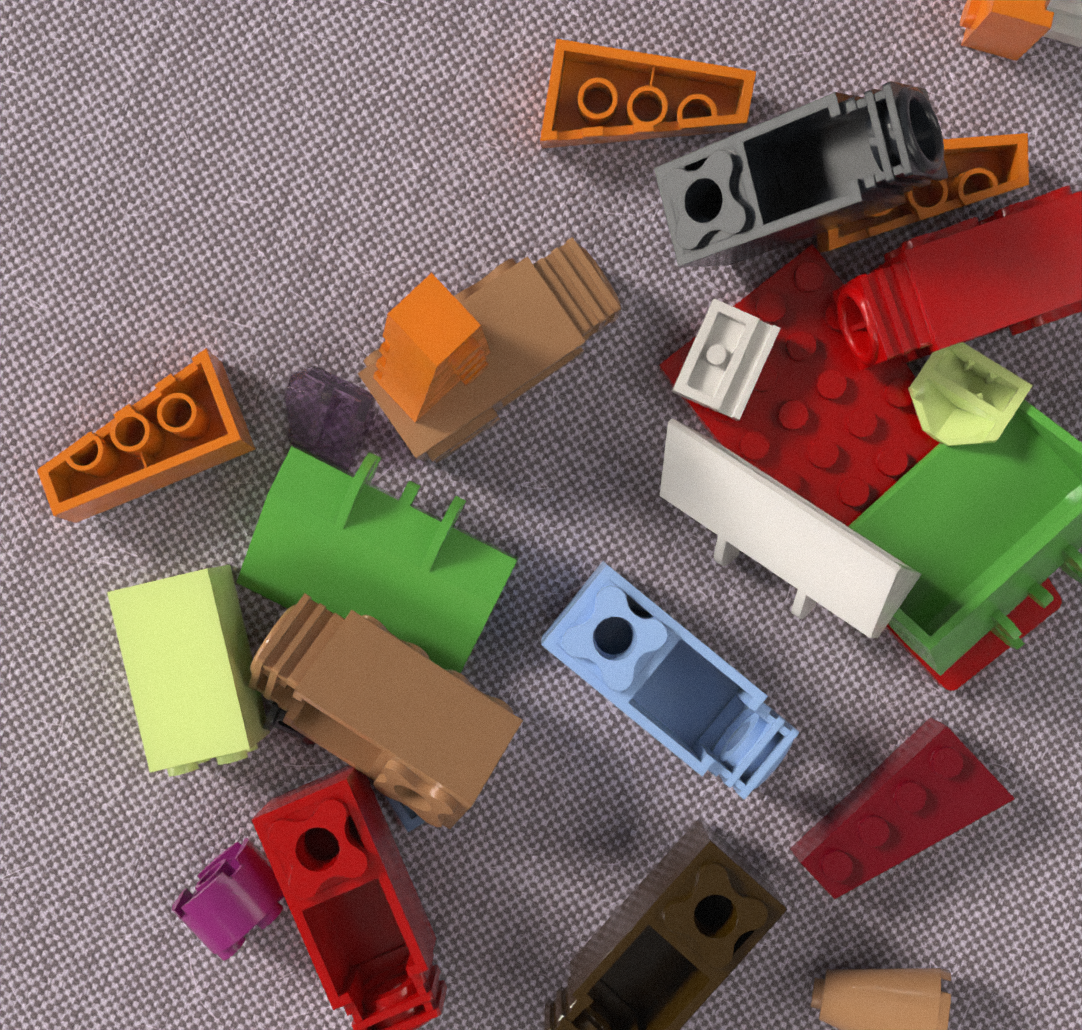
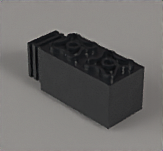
M890 81L882 85L883 90L871 89L864 93L865 97L834 92L655 167L654 171L678 267L729 266L905 204L907 202L904 193L913 191V186L924 187L931 183L930 180L941 181L948 178L944 160L942 131L937 115L930 103L927 90Z

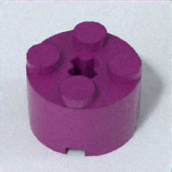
M244 838L242 845L239 842L234 843L208 864L197 875L200 880L195 886L196 891L192 894L185 888L172 906V911L213 954H217L225 961L241 948L246 940L244 936L255 925L262 930L279 916L283 910V906L279 901L284 895L269 860L248 838Z

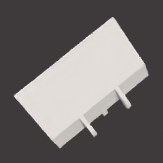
M673 418L668 422L660 497L718 535L714 561L722 566H727L739 555V551H742L798 589L791 613L799 619L807 616L817 602L869 638H878L921 574L712 438Z

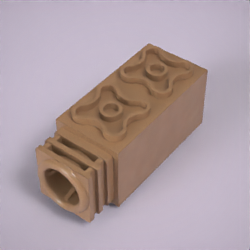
M573 237L534 264H532L528 256L518 263L514 258H510L497 266L483 279L454 296L482 326L490 349V353L486 356L489 366L469 385L466 386L462 381H459L416 423L373 378L374 372L378 370L376 362L382 356L379 352L380 348L363 360L367 367L357 374L416 459L424 462L431 459L432 462L435 461L437 464L467 442L488 430L500 421L497 414L499 410L584 352L581 346L586 343L590 336L600 332L606 325L612 324L618 319L621 303L615 290L593 257L584 247L577 244Z
M305 593L297 604L285 611L259 647L250 665L252 675L248 687L254 691H259L263 694V697L273 700L280 708L287 711L283 719L285 724L374 780V786L380 793L408 806L428 824L435 827H442L443 825L451 829L474 804L523 720L513 714L512 708L507 703L479 691L461 673L454 670H444L430 661L428 654L422 648L397 638L374 617L369 615L361 616L351 610L347 617L343 618L337 613L333 614L327 610L325 605L316 603L311 599V596Z

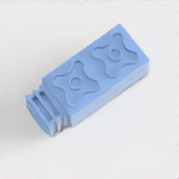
M602 561L542 635L541 645L698 774L703 776L708 770L716 777L719 775L723 783L729 788L733 787L742 799H746L754 789L765 782L776 770L791 748L793 740L799 734L796 728L764 703L768 697L764 692L604 561Z

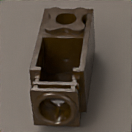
M698 818L570 961L571 976L567 979V987L563 988L561 986L556 991V999L554 1001L549 999L545 1003V1030H680L788 910L773 884L706 823Z

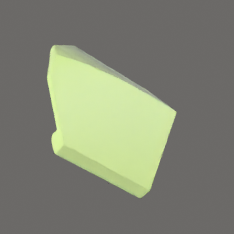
M961 342L932 352L908 389L922 430L934 440L946 446L995 443L1033 385Z

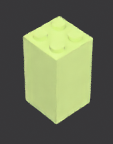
M230 565L202 569L107 592L149 772L167 769L169 777L177 776L199 769L198 764L207 762L211 758L216 757L218 765H223L248 757L247 752L258 749L257 743L267 736L270 731L263 728L266 714L261 693L248 687L252 675L250 665L253 659Z

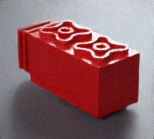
M1068 185L1041 196L1001 208L993 212L994 215L978 221L977 217H973L944 229L914 237L901 243V247L884 254L885 263L872 270L869 274L859 275L834 290L833 297L837 306L841 331L847 346L855 357L859 370L861 371L899 357L901 363L905 364L961 342L965 343L1008 327L1011 336L1082 312V191L1072 193L1071 187Z
M349 765L270 799L251 821L332 1009L335 1010L343 1006L347 1016L352 1014L353 1021L351 1026L353 1030H417L432 1019L440 1016L443 1010L447 985L445 980H439L441 971L438 964H432L433 950L437 938L367 776Z

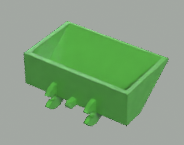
M1025 399L995 443L946 446L939 443L848 526L921 574L888 624L940 676L990 630L1015 650L1023 646L1025 643L1019 638L1022 633L1006 615L1027 596L1043 608L1048 606L1054 600V597L1040 584L1059 567L1071 578L1082 584V554L1078 551L1082 547V442Z
M291 446L267 494L236 583L287 609L297 604L306 593L312 597L313 601L325 605L327 610L333 614L337 613L343 618H346L351 610L361 616L369 615L380 621L397 638L422 648L428 654L429 660L444 670H454L461 673L519 558L455 526L466 500L455 496L444 518L441 519L413 505L421 488L420 485L409 480L401 497H398L372 484L371 481L381 460V457L369 452L354 475L305 449Z

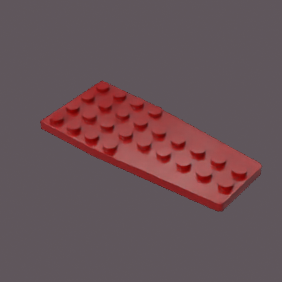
M811 244L733 306L759 318L760 321L780 327L740 420L736 421L718 411H713L682 396L681 398L716 442L846 526H849L940 442L934 440L922 430L908 389L915 376L906 363H901L900 357L861 371L859 370L855 357L847 346L842 334L837 306L833 297V291L844 284L813 244ZM696 336L658 365V369L673 387ZM1049 578L1040 584L1054 597V600L1048 606L1043 608L1027 596L1006 615L1022 633L1019 636L1020 639L1061 607V596ZM889 624L885 627L940 687L949 691L957 690L1010 648L990 630L940 676L899 637Z

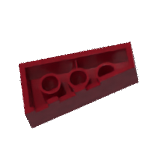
M930 717L790 849L804 868L835 900L1015 800V798L946 725Z

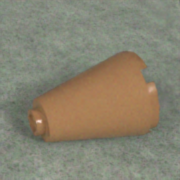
M942 968L826 969L824 979L817 977L814 979L810 1007L820 1009V1021L839 1030H948L951 994L942 992L941 979L951 981L950 970Z

